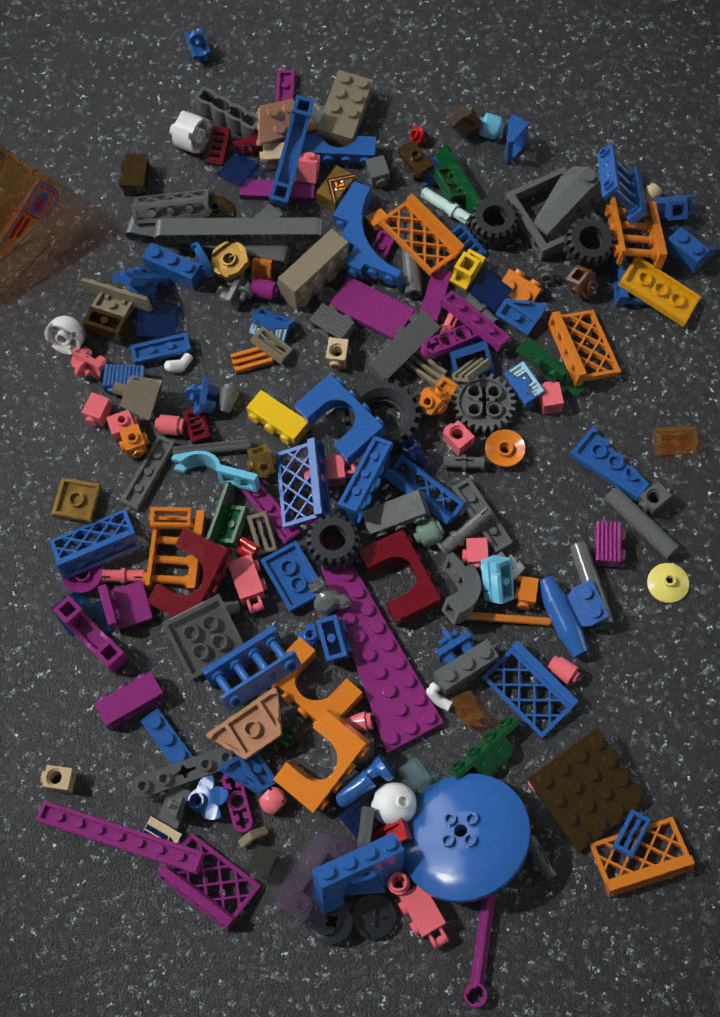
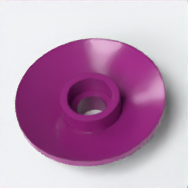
M102 565L93 567L65 580L62 577V581L72 592H90L102 580ZM87 574L86 578L81 579V575Z

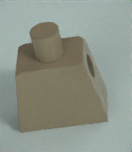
M130 376L127 384L115 381L112 393L123 396L120 404L121 407L150 420L162 380Z

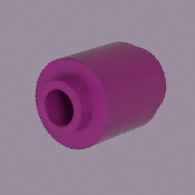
M258 278L257 280L253 279L250 289L255 297L271 301L275 297L278 298L280 290L277 282Z

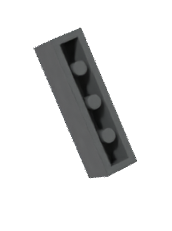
M425 310L420 314L415 312L409 318L410 323L406 327L402 325L395 332L397 336L393 340L387 339L381 345L383 349L379 353L375 351L368 358L370 362L366 367L380 382H384V378H389L422 346L426 339L430 338L440 328Z

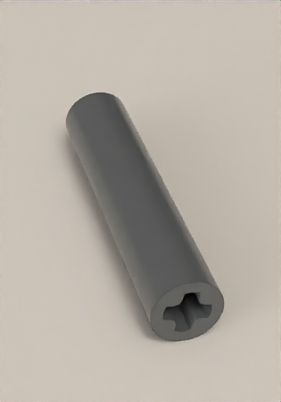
M410 222L400 223V228L410 229ZM413 223L414 230H417L416 223ZM400 233V237L403 240L410 241V234ZM413 234V241H418L417 235ZM413 246V250L419 253L418 246ZM401 247L405 296L410 299H416L422 296L420 265Z
M618 486L605 497V500L665 559L670 558L679 549L680 546Z
M577 542L570 546V550L581 584L590 579L593 580L611 617L595 625L596 629L609 627L614 624V620L588 542Z

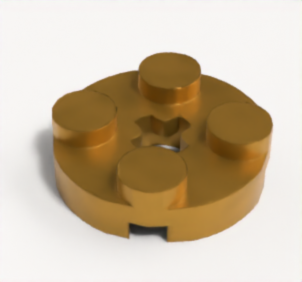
M227 241L221 243L213 250L212 261L210 260L214 272L219 277L228 281L241 275L250 265L248 252L239 242L230 243ZM230 257L231 259H234L232 262L227 263V258Z

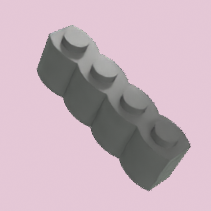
M202 87L195 95L197 110L203 116L212 118L220 125L227 126L234 133L242 134L244 138L258 134L257 123L259 119L257 114L247 112L241 105L231 103L228 98L217 95L212 89Z

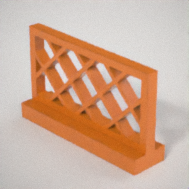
M413 193L407 197L404 203L378 222L429 276L453 258H458L465 246ZM405 209L410 214V218L401 217L400 212ZM388 220L397 221V227H390L386 222ZM400 221L410 222V229L400 228ZM413 223L420 224L423 227V231L414 230ZM400 233L410 234V241L403 240L400 237ZM413 234L422 235L423 242L413 241ZM426 236L433 237L436 240V244L426 243ZM413 246L423 247V254L416 253L413 250ZM426 248L436 249V255L426 254ZM439 249L446 250L450 255L447 257L439 256ZM426 259L436 260V265L430 268L426 264Z
M594 310L561 315L560 311L552 312L548 326L574 386H581L584 381L620 375L621 370ZM590 317L592 324L590 325L581 319ZM569 320L575 323V326L572 328L566 325L564 321ZM579 325L588 331L584 334L576 330L577 326ZM589 332L597 334L599 339L596 340L588 336ZM572 334L582 338V341L578 343L572 340ZM584 341H587L595 346L593 349H590L582 344ZM599 347L605 350L606 355L603 356L597 353L595 349ZM581 350L589 354L588 358L585 359L579 356L578 351ZM591 356L601 360L600 365L589 361ZM603 363L611 365L613 370L603 368ZM587 365L595 369L596 372L587 374L585 366Z
M673 817L650 824L646 833L654 837L650 845L643 842L640 844L641 847L648 849L644 859L634 855L633 859L642 863L639 870L636 871L625 868L629 860L628 856L623 866L611 861L614 850L612 849L613 845L610 843L615 842L619 834L589 844L606 886L605 890L608 898L693 870L695 862L692 855H689ZM670 824L673 831L671 839L658 833L662 826ZM643 826L637 829L635 833L636 837L633 838L631 841L633 842V844L630 848V851L632 850ZM631 830L627 831L622 839L627 840ZM656 837L668 842L665 852L652 847ZM670 845L679 847L683 855L675 858L667 854ZM606 846L612 849L608 859L598 854L596 848ZM650 851L663 856L660 863L653 864L646 861ZM608 865L620 870L618 877L608 879L606 874Z

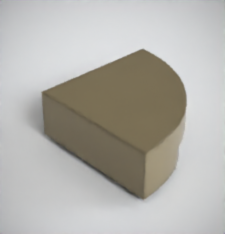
M266 826L254 829L238 840L241 848H245L251 845L252 841L264 838L269 832Z

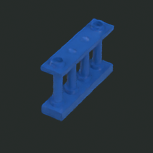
M611 143L607 147H603L597 154L602 198L607 199L611 195L617 198L625 206L627 221L633 225L647 215L641 171L636 166L631 170H627L616 159L615 146Z
M274 625L202 670L212 689L219 685L225 693L220 697L229 713L302 667L294 650L286 654L280 645L284 642ZM273 650L279 659L268 665L262 657ZM256 662L261 671L250 677L244 668ZM237 673L243 682L232 689L226 680Z

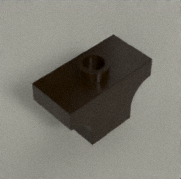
M459 103L453 108V115L447 121L464 138L471 131L479 129L484 124L476 116L477 112L470 106L466 108Z
M414 140L398 148V154L403 161L404 170L414 181L434 168V163Z

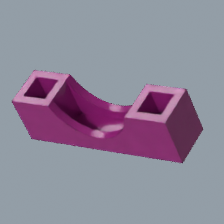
M69 595L53 608L61 621L112 674L128 660L125 653L95 625Z

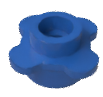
M313 623L307 624L306 628L298 633V638L301 637L311 647H314L321 640L319 631Z

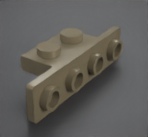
M81 279L85 292L97 295L91 305L92 307L126 317V319L134 307L149 312L152 310L149 298L143 294H136L127 289H119L110 284L99 283L94 279Z

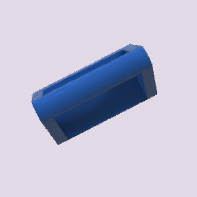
M515 114L509 119L504 160L506 164H510L517 157L527 142L529 123Z
M479 341L446 353L452 372L454 373L458 370L455 359L479 351L482 352L484 359L490 358L491 361L490 367L482 373L486 374L494 371L487 341Z

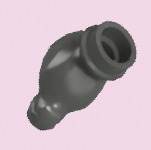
M323 577L317 578L308 585L311 589L310 592L316 594L313 605L319 619L329 617L332 611L346 609L351 604V599L348 595H341L337 590L327 588V581Z

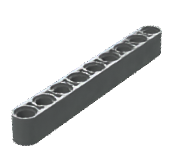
M133 217L130 218L125 233L126 238L145 244L152 242L161 247L195 253V251L191 250V244L157 243L154 240L155 222L134 224ZM279 243L242 244L248 252L250 264H252L254 257L273 260L272 268L282 270L287 268L292 251L290 247ZM220 244L199 245L205 255L213 257V250Z
M316 217L161 218L155 222L154 240L160 244H193L195 242L199 244H221L227 241L230 243L239 242L241 244L316 243L324 236V220Z

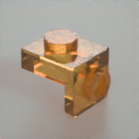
M471 690L450 698L458 719L463 725H475L479 722V719L484 717L483 713L479 711Z

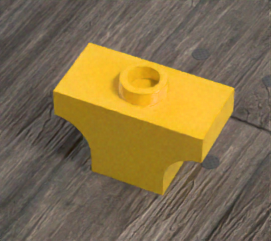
M468 249L467 252L464 251L454 266V272L449 280L450 283L466 292L486 258L471 249Z

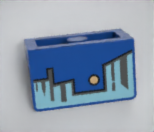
M259 308L253 312L249 334L254 335L263 326L283 342H286L288 331L294 327L295 320Z
M521 361L504 373L507 382L527 410L534 406L532 402L534 399L545 393L544 388L524 361Z

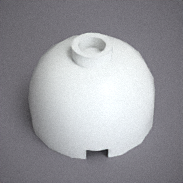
M69 316L56 317L48 324L44 332L47 342L50 340L53 343L52 347L55 350L68 355L72 354L71 350L74 347L80 350L85 339V331L81 323Z
M391 782L380 786L375 791L371 807L375 808L374 816L378 822L387 825L398 821L400 818L407 822L413 818L416 812L417 801L415 794L408 786L403 783Z

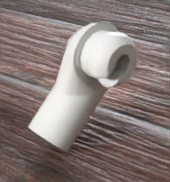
M185 353L180 360L166 361L164 368L171 373H181L187 368L193 357Z
M431 683L426 690L427 695L433 704L449 711L453 702L439 695L438 692L441 687Z

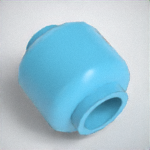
M486 113L483 118H479L484 123L479 128L480 136L492 140L501 137L505 126L502 117Z

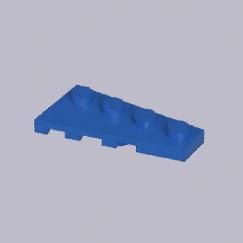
M592 426L573 449L570 457L612 486H618L627 496L637 502L639 496L648 488L649 483L632 465L629 466L623 460L624 457L619 452L616 453L610 446V442L606 438H602L597 433L598 430Z

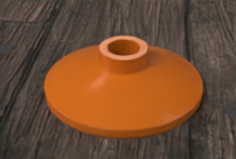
M498 430L488 437L485 444V453L493 464L500 467H511L518 464L524 457L525 443L522 437L514 431ZM506 449L508 453H502L501 450Z

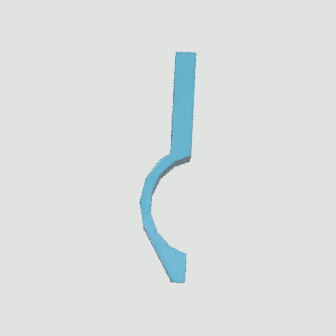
M207 451L175 454L171 458L172 461L179 463L174 468L177 472L186 473L194 467L206 466L217 472L219 483L231 482L235 487L256 493L260 488L258 474L221 465L217 457Z

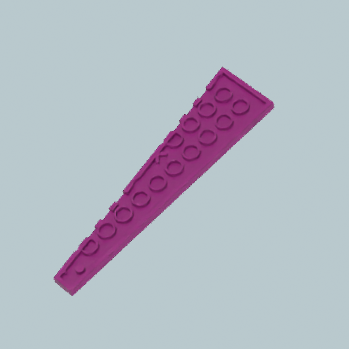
M317 520L305 523L307 531L311 530L313 522L317 524ZM336 535L328 536L321 544L327 550H338L343 547ZM346 564V569L343 570L339 567L337 571H333V568H329V571L324 570L322 565L321 569L328 588L337 590L341 595L346 594L351 599V604L348 608L336 609V612L341 620H345L347 632H344L346 640L351 642L353 650L351 655L377 724L386 754L388 755L438 728L444 722L353 564L350 566Z

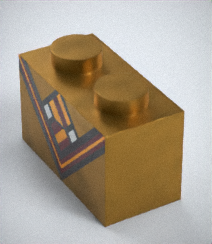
M336 165L316 192L317 203L335 212L353 182L356 181L355 175Z

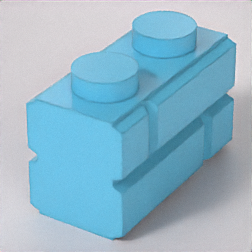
M492 555L481 559L484 600L497 604L513 600L515 597L511 558Z

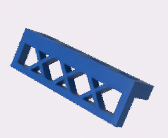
M401 455L394 467L388 469L383 476L406 494L416 490L423 492L430 513L446 525L454 522L466 504L465 501L404 455ZM403 462L409 466V475H404L398 471ZM421 475L424 477L426 486L419 487L416 484L415 476ZM437 487L441 492V498L435 499L432 497L430 488ZM453 499L459 504L454 512L447 508L446 500Z

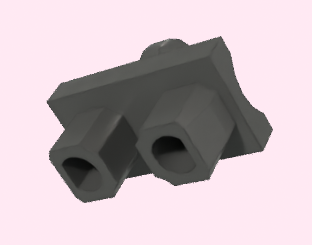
M244 272L238 277L227 281L230 290L229 292L222 291L220 295L223 304L229 305L233 311H238L241 303L246 298L251 299L254 295L250 289L251 282L245 278Z

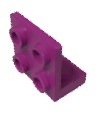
M142 581L112 590L106 584L98 586L107 623L113 632L153 619Z

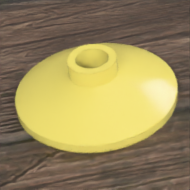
M663 563L655 566L650 571L647 578V586L655 599L664 603H675L683 599L687 594L689 579L685 571L679 566ZM666 578H671L673 583H668Z

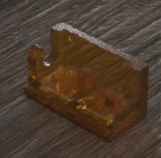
M697 427L656 428L653 434L655 456L696 454V446H698Z

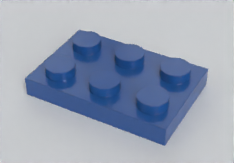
M297 541L260 560L290 613L315 600L316 594L310 592L311 589L308 585L316 580L318 576Z

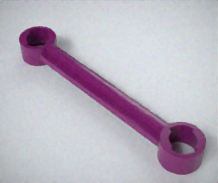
M496 893L481 899L470 985L464 991V1000L472 1008L481 1007L487 1000L484 980ZM478 987L482 990L484 996L481 1001L471 1004L467 999V994H469L471 989Z

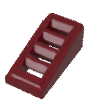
M213 125L205 164L223 166L232 137L230 128ZM211 155L220 156V158L211 157Z
M258 134L234 141L235 154L247 155L263 152V145L257 146L256 144Z
M194 408L183 411L191 444L212 442L204 412H201L199 416L189 418L188 416L194 413ZM199 419L202 420V421H200V422H196V423L190 424L191 421H195V420H199ZM203 425V427L192 430L193 427ZM205 431V433L193 436V434Z

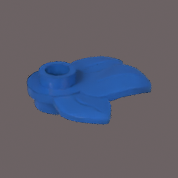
M207 776L199 781L197 789L188 796V805L193 811L200 812L203 818L216 820L221 818L219 806L227 801L229 792L223 787L215 786L213 776ZM201 797V803L198 805L197 800Z

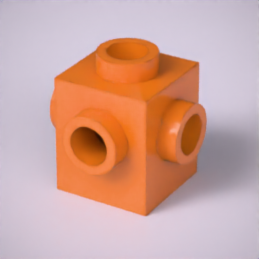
M433 386L426 387L420 393L421 397L417 403L419 402L424 413L436 415L442 414L453 398L442 387Z
M138 423L119 430L122 441L119 442L123 453L127 452L129 459L141 457L144 453L148 452L146 447L149 444L146 433H141Z

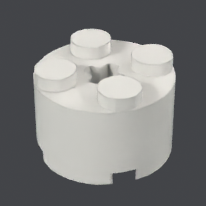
M181 111L175 124L171 125L169 131L172 135L174 146L194 154L201 153L209 141V138L206 137L208 132L211 133L210 121L196 114Z

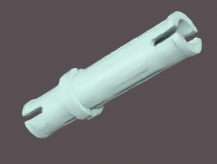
M428 187L422 190L420 197L446 212L450 218L454 217L464 225L470 223L471 214L461 209L457 203H451Z

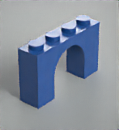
M329 374L300 399L294 407L297 413L310 426L327 411L334 408H346L355 414V422L351 430L334 444L336 452L351 466L365 453L373 436L382 438L386 434L384 430L385 424L378 416L374 418L370 414L371 410L365 403L361 405L357 401L358 397L352 390L347 391L344 388L345 384L340 378H334Z
M394 832L312 869L313 896L323 915L344 905V890L358 876L375 870L383 886H386L392 874L396 872L404 873V848Z

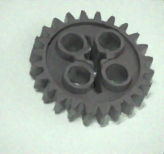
M482 373L481 378L477 376L469 383L460 382L461 387L456 386V393H453L452 398L454 400H452L451 404L454 407L452 413L457 414L456 421L461 420L463 425L467 424L468 430L475 428V434L482 430L483 435H485L486 430H489L491 434L494 428L501 430V424L506 427L508 424L507 420L512 421V414H515L516 409L514 408L516 406V401L514 400L515 393H511L512 387L506 388L507 381L500 383V376L493 379V374H490L489 378H486L485 373ZM482 388L486 391V419L482 418ZM470 393H476L478 396H471ZM490 393H496L498 396H491ZM470 411H477L478 414H471ZM490 411H497L498 414H491Z

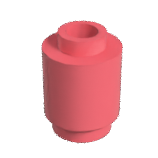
M161 414L155 420V430H158L159 434L183 435L185 419L180 418V416Z
M555 655L547 667V670L555 678L566 685L574 684L580 675L578 672L579 667L562 656L559 658Z

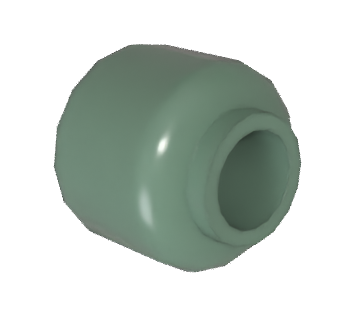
M429 517L426 521L416 524V532L413 533L418 544L422 542L425 547H430L443 540L445 530L439 519L435 520V518Z

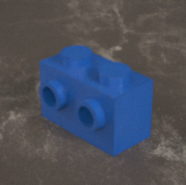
M338 615L316 620L326 661L332 664L350 659V652H353L350 640H346L344 632H347L345 620H341Z

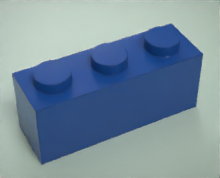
M152 242L142 255L144 267L147 268L146 270L169 277L171 281L193 291L203 278L201 264Z

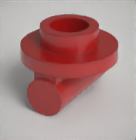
M415 126L410 132V141L414 140L417 145L426 146L427 140L423 127Z
M242 537L237 550L242 557L249 554L252 557H256L260 547L247 538Z

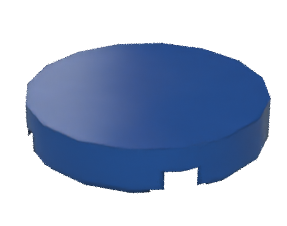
M199 243L191 244V250L195 251V258L201 264L203 273L206 274L208 279L215 276L212 266Z

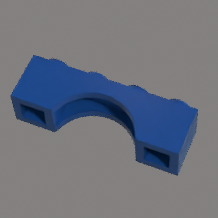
M306 134L301 154L312 152L315 155H320V164L361 165L366 167V159L376 157V137L357 136L355 141L348 146L333 147L323 140L321 134Z

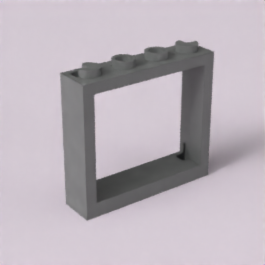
M565 167L505 194V201L509 200L510 205L514 204L515 210H518V226L541 261L563 251L565 247L563 246V241L566 235L546 244L519 201L555 185L559 178L567 172ZM590 201L580 208L583 215L588 216L589 219L592 216L596 217V220L601 218L593 210V205ZM582 237V238H579V239H580V242L582 243V242H584V241H586V240H588V239H590V238H588V237Z

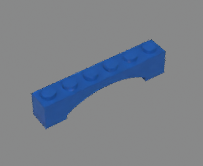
M296 95L268 204L270 203L273 207H278L285 211L315 99Z

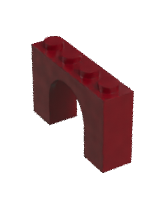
M185 527L175 547L193 555L201 563L203 580L200 587L191 594L183 595L164 584H156L147 603L172 616H176L213 597L214 593L212 592L215 586H218L223 578L221 573L232 559L231 553L233 550Z
M403 529L358 550L359 558L368 574L389 564H402L410 568L416 577V583L408 593L387 603V611L396 627L441 606V598L443 597L439 587H434L431 581L433 577L429 569H424L421 554L413 549L414 543L409 534L406 535Z

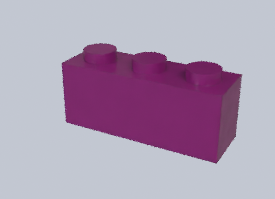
M151 672L138 675L135 681L119 686L116 692L111 695H103L94 704L109 730L166 698Z

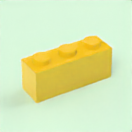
M262 390L246 407L248 418L252 422L260 423L270 434L275 433L286 445L291 444L296 447L309 431V424L301 416Z

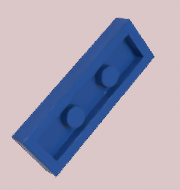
M187 332L130 346L133 362L136 366L185 353H192Z
M158 708L140 721L171 764L193 757Z

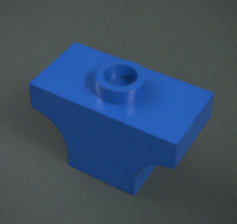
M691 194L654 198L659 218L672 221L688 219V215H693V195Z

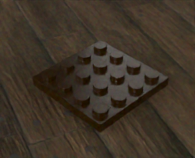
M595 727L526 777L576 852L583 850L626 818L632 809L636 810L648 801L598 727Z

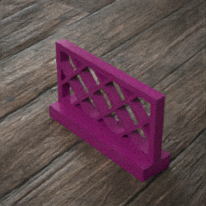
M191 832L182 845L187 847L191 841H194L200 846V851L203 852L202 848L207 851L205 852V857L213 856L217 859V867L204 868L203 860L202 869L199 870V873L203 874V884L193 885L190 882L189 874L192 873L185 871L176 872L167 865H162L157 871L158 878L228 932L233 926V922L261 888V885ZM221 870H232L235 880L222 881ZM218 871L219 882L206 884L205 872ZM247 882L254 887L249 894L239 895V883ZM235 884L237 895L224 897L222 886ZM220 886L221 898L211 899L207 896V888ZM237 900L238 908L233 915L225 909L224 901Z

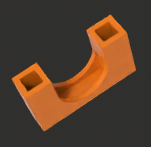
M301 637L287 649L286 654L294 650L302 667L271 686V688L276 687L283 693L281 697L288 704L293 702L298 707L297 711L305 719L309 717L313 721V726L325 710L331 709L341 718H344L363 698L362 691L347 678L325 699L310 700L303 697L296 688L297 679L300 673L316 657V651Z
M331 709L323 712L313 728L330 741L336 750L337 765L333 773L326 779H316L293 761H288L273 779L312 813L319 810L323 811L329 805L330 801L328 798L332 793L336 794L343 786L341 781L345 776L349 777L354 772L356 761L359 758L363 759L370 750L368 746L371 742Z

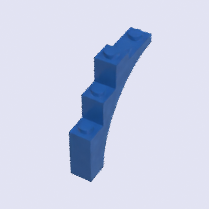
M354 181L333 214L335 226L343 230L340 236L347 240L349 244V255L344 261L346 274L361 280L367 274L369 277L380 279L388 285L400 287L403 283L402 271L381 259L370 247L364 235L365 216L373 199L371 187Z

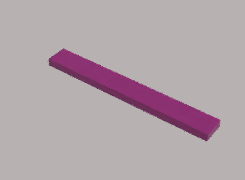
M45 800L35 819L37 823L198 875L206 855L202 851Z

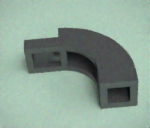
M450 553L446 556L442 568L455 582L459 591L446 598L442 612L453 625H456L472 613L480 595L481 580L473 564L465 567L461 559L454 553Z

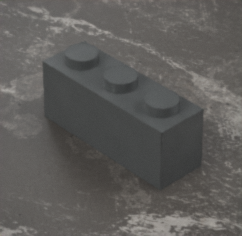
M419 490L362 511L369 535L377 538L387 536L388 532L392 530L400 531L406 529L410 523H422L426 521V517L431 516L424 493Z
M486 639L435 671L433 680L441 687L440 690L443 695L447 696L491 668L498 661L499 655Z

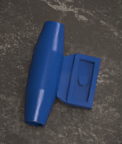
M553 576L540 580L538 586L543 604L558 637L574 659L587 654L589 649L582 627H593L611 618L593 580L590 579L572 588L567 596Z

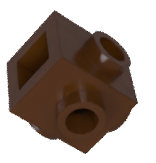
M577 265L566 278L571 287L570 291L577 297L582 296L588 299L600 285L596 279V274L592 270Z

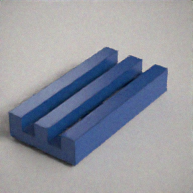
M632 809L612 849L614 851L618 850L620 854L627 855L628 858L633 859L652 819ZM635 816L637 820L622 847L619 844ZM641 821H644L645 824L632 850H628Z

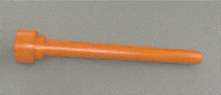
M472 612L465 619L543 626L552 625L549 617Z

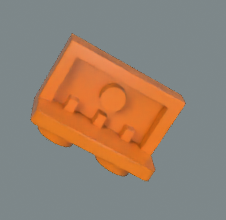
M509 269L497 288L512 299L519 301L528 300L530 302H535L539 294H543L545 291L540 288L541 283L533 278L531 281L525 278L526 274L519 269L515 271Z

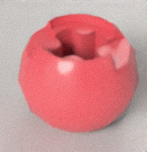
M272 787L262 795L259 802L264 812L274 815L286 804L287 798L283 790L278 787Z

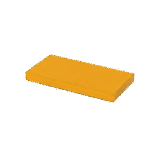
M637 256L634 257L618 283L619 286L682 327L688 321L701 298L694 291Z

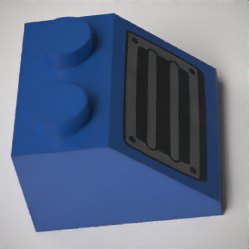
M690 225L680 227L668 238L666 243L667 254L693 274L719 249Z

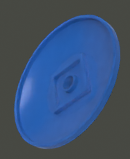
M464 774L458 780L451 776L435 783L416 799V812L413 818L407 822L412 839L401 845L404 848V867L414 883L424 892L434 898L447 902L466 903L478 901L501 890L519 872L528 855L531 842V825L523 802L508 785L487 775ZM459 829H467V833L463 837L456 836Z

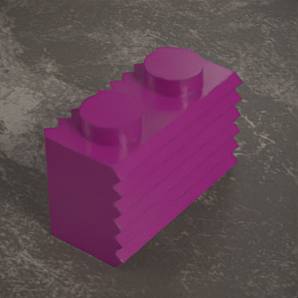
M597 521L594 529L595 566L620 567L621 562L625 561V549H622V542H625V529H622L621 522Z

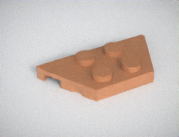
M293 99L262 105L258 108L257 146L285 140L295 103ZM311 117L306 134L317 132L318 124Z
M273 687L208 732L206 736L245 760L251 758L283 735L277 688Z

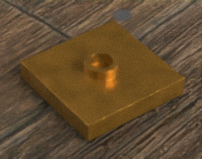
M62 477L51 515L57 518L92 523L102 488L101 484Z

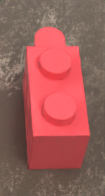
M338 454L325 456L328 487L346 485V479L352 478L358 467V461H355L350 466ZM308 467L304 470L305 480L310 474V468ZM344 468H350L351 471H345Z
M251 554L232 560L228 566L241 604L248 605L250 614L264 610L261 599L265 598L264 590H267L264 578L259 579L257 572L261 570L257 559L253 561ZM258 600V603L252 605L250 604L251 602Z
M416 886L399 896L401 902L398 903V906L403 915L408 914L412 920L409 925L415 936L420 935L422 939L427 936L434 949L449 942L442 929L446 922L429 894ZM438 930L440 936L433 939L431 933Z

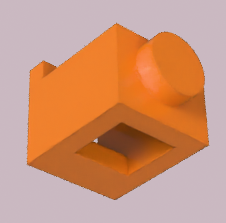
M517 577L514 599H518L517 607L519 609H534L538 578Z

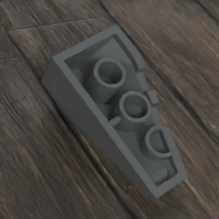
M573 166L559 178L533 225L548 236L600 192V176L590 167Z

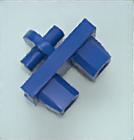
M200 27L191 32H184L193 60H197V63L207 61V56H210L211 53L202 28Z
M203 377L202 384L198 387L192 384L184 392V396L190 403L195 402L193 415L199 416L201 412L212 414L215 409L216 402L207 398L214 400L218 387L210 385L209 378Z
M445 629L442 631L444 638L438 641L439 645L443 647L436 650V658L448 664L457 658L454 654L455 651L460 649L464 654L474 647L471 642L472 635L467 631L459 636L456 630L449 633Z

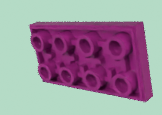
M348 276L329 304L334 306L343 316L347 314L355 322L391 340L397 336L395 332L402 325L407 326L409 318L415 313V309Z

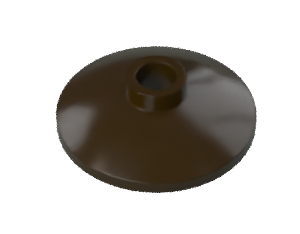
M211 196L209 197L210 216L198 218H233L234 206L225 197Z

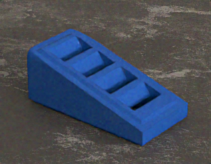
M462 223L451 230L461 242L464 239L466 240L463 243L465 246L462 253L464 251L467 252L466 248L472 245L469 249L477 250V253L482 256L487 254V251Z

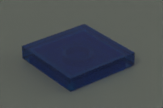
M150 302L152 305L151 312L139 309L137 339L156 340L176 335L178 303Z

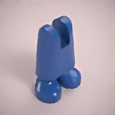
M380 754L377 755L366 768L341 787L336 795L337 803L342 807L351 805L363 794L376 787L377 782L374 778L377 776H381L386 781H391L395 778L393 769Z

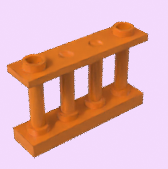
M612 197L609 205H606L605 216L608 217L610 230L613 229L615 246L613 256L616 257L617 265H621L624 256L650 258L653 260L654 268L662 269L668 254L656 201L648 200L646 205L647 215L642 218L644 223L636 222L633 225L628 221H620L619 216H626V209L617 208L615 197ZM622 229L642 230L647 233V236L623 234ZM625 242L647 244L650 246V250L626 248Z
M196 510V517L191 519V527L194 531L205 536L207 516L204 510ZM155 513L154 516H163V514ZM154 521V522H179V521ZM153 529L147 572L143 574V584L146 585L148 591H153L154 583L184 585L189 594L195 592L199 586L201 563L193 555H188L187 557L158 555L159 544L175 545L179 537L160 536L161 529ZM156 563L186 565L189 568V572L185 577L155 575Z

